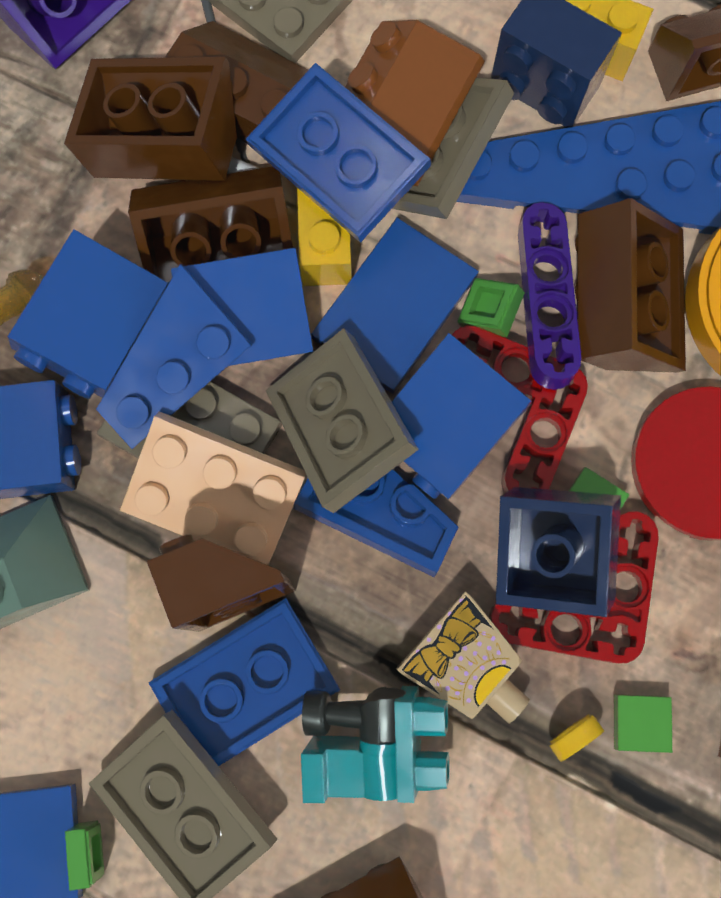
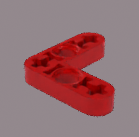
M470 325L460 327L452 333V336L463 345H466L468 340L476 342V352L486 357H490L493 348L499 350L500 353L497 355L492 369L532 401L503 472L501 482L503 492L506 493L513 487H519V481L513 478V473L521 474L527 468L531 456L550 460L549 466L543 461L537 464L532 479L539 483V488H531L549 490L587 394L588 383L586 376L579 369L569 384V389L575 392V395L568 394L565 397L558 413L548 410L553 403L557 389L544 388L534 380L530 371L527 346L480 327ZM478 356L480 359H482V360L487 364V362H488L487 359ZM549 356L546 363L553 364L555 372H561L565 365L558 363L557 359ZM508 358H521L529 367V377L522 382L508 380L502 373V363ZM540 403L547 409H540ZM561 414H568L567 419H565ZM540 421H546L554 425L558 432L557 443L548 448L535 444L530 433L532 425ZM524 449L531 456H522L520 452Z
M638 511L620 515L619 558L627 556L628 540L620 537V530L630 527L632 522L636 524V532L644 535V542L633 546L631 560L641 559L642 567L633 563L617 564V574L620 572L631 574L638 583L639 591L631 602H622L615 597V602L607 617L545 610L546 613L540 624L541 642L533 640V636L537 629L517 628L515 636L508 634V625L500 623L499 616L501 613L510 612L512 606L495 604L491 608L488 616L489 619L511 645L608 663H629L635 660L642 653L645 644L659 540L658 528L655 522L648 515ZM519 607V616L539 619L537 609ZM562 614L572 616L579 625L580 633L578 639L568 646L559 644L551 633L554 619ZM590 618L597 620L594 631L615 632L617 624L622 626V635L630 637L629 647H620L618 655L613 653V644L596 640L592 641L593 652L587 651L586 646L592 634Z

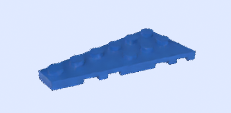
M721 101L489 141L456 202L514 209L516 206L530 207L534 203L545 202L555 205L564 214L565 212L580 214L632 198L679 227L699 229L700 234L712 235L721 227Z

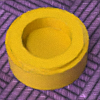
M587 714L550 741L549 747L559 761L562 762L584 748L605 730L593 714L591 716Z

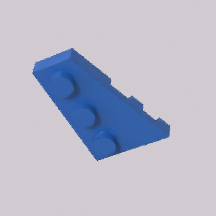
M182 264L177 268L96 408L131 449L147 437L153 418L159 411L172 416L252 346Z
M393 469L335 513L322 507L308 478L294 503L295 510L432 577L436 576L459 528L414 484L409 485Z

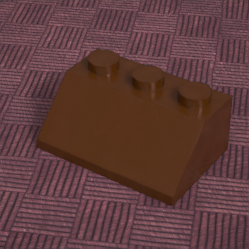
M721 4L712 8L709 12L691 17L678 15L660 25L648 53L666 101L721 87Z
M214 21L181 32L165 57L225 56L230 64L237 138L248 144L246 138L308 71V69Z
M224 56L91 59L64 144L94 178L225 181L237 139L230 64L227 58Z
M273 166L229 173L225 181L187 180L131 190L128 214L142 267L166 282L172 279L171 269L178 268L180 264L190 266L293 248L281 175Z
M632 198L578 214V235L575 239V247L578 254V282L575 286V295L578 302L581 361L605 370L674 373L686 371L683 228Z
M185 535L164 543L159 547L161 555L146 561L173 629L200 632L295 592L292 581L280 570L201 538L194 541L192 535Z

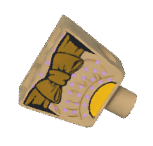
M466 591L454 601L396 668L403 676L439 699L447 700L450 706L471 719L487 704L510 724L521 714L530 701L523 692L508 680L522 662L521 658Z

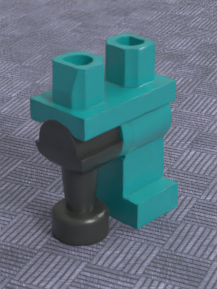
M385 686L375 689L368 695L366 700L332 702L330 695L326 691H306L302 705V727L306 736L313 737L301 753L303 803H325L328 797L366 798L374 801L397 799V802L414 803L418 791L447 789L450 780L449 752L421 751L420 736H446L448 731L447 700L419 697V686H402L401 689L386 688ZM331 725L357 728L360 733V737L325 735L328 734Z

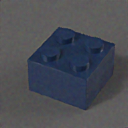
M521 0L501 29L491 79L507 80L514 92L511 100H520L537 110L539 115L552 124H561L566 128L574 127L600 87L622 32L565 0Z
M513 487L500 496L496 604L607 617L616 596L621 495Z

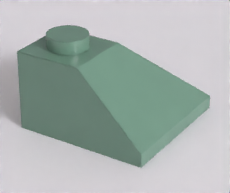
M49 495L0 516V629L90 590L53 496Z

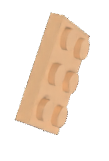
M159 411L153 418L120 511L179 535H192L194 541L203 538L269 565L306 473L303 469Z

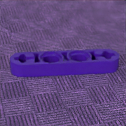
M540 202L534 203L524 212L518 228V244L522 288L525 292L523 300L531 375L539 385L547 389L556 390L569 385L581 366V349L567 221L564 213L558 207L551 203ZM535 222H542L544 229L550 230L545 246L539 247L542 241L541 230L538 226H534ZM542 262L549 263L558 270L559 278L555 281H544L534 273L533 266ZM543 307L555 308L562 314L564 324L558 327L547 326L540 321L537 312ZM558 341L556 359L558 363L565 364L561 372H555L553 364L546 363L552 351V343Z

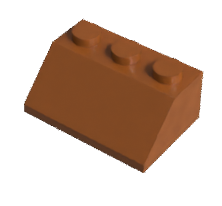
M419 20L382 21L373 32L370 43L359 63L350 73L345 88L432 161L485 60L479 53ZM423 175L419 178V180H418L413 186H418V185H419V183H420V181H421Z

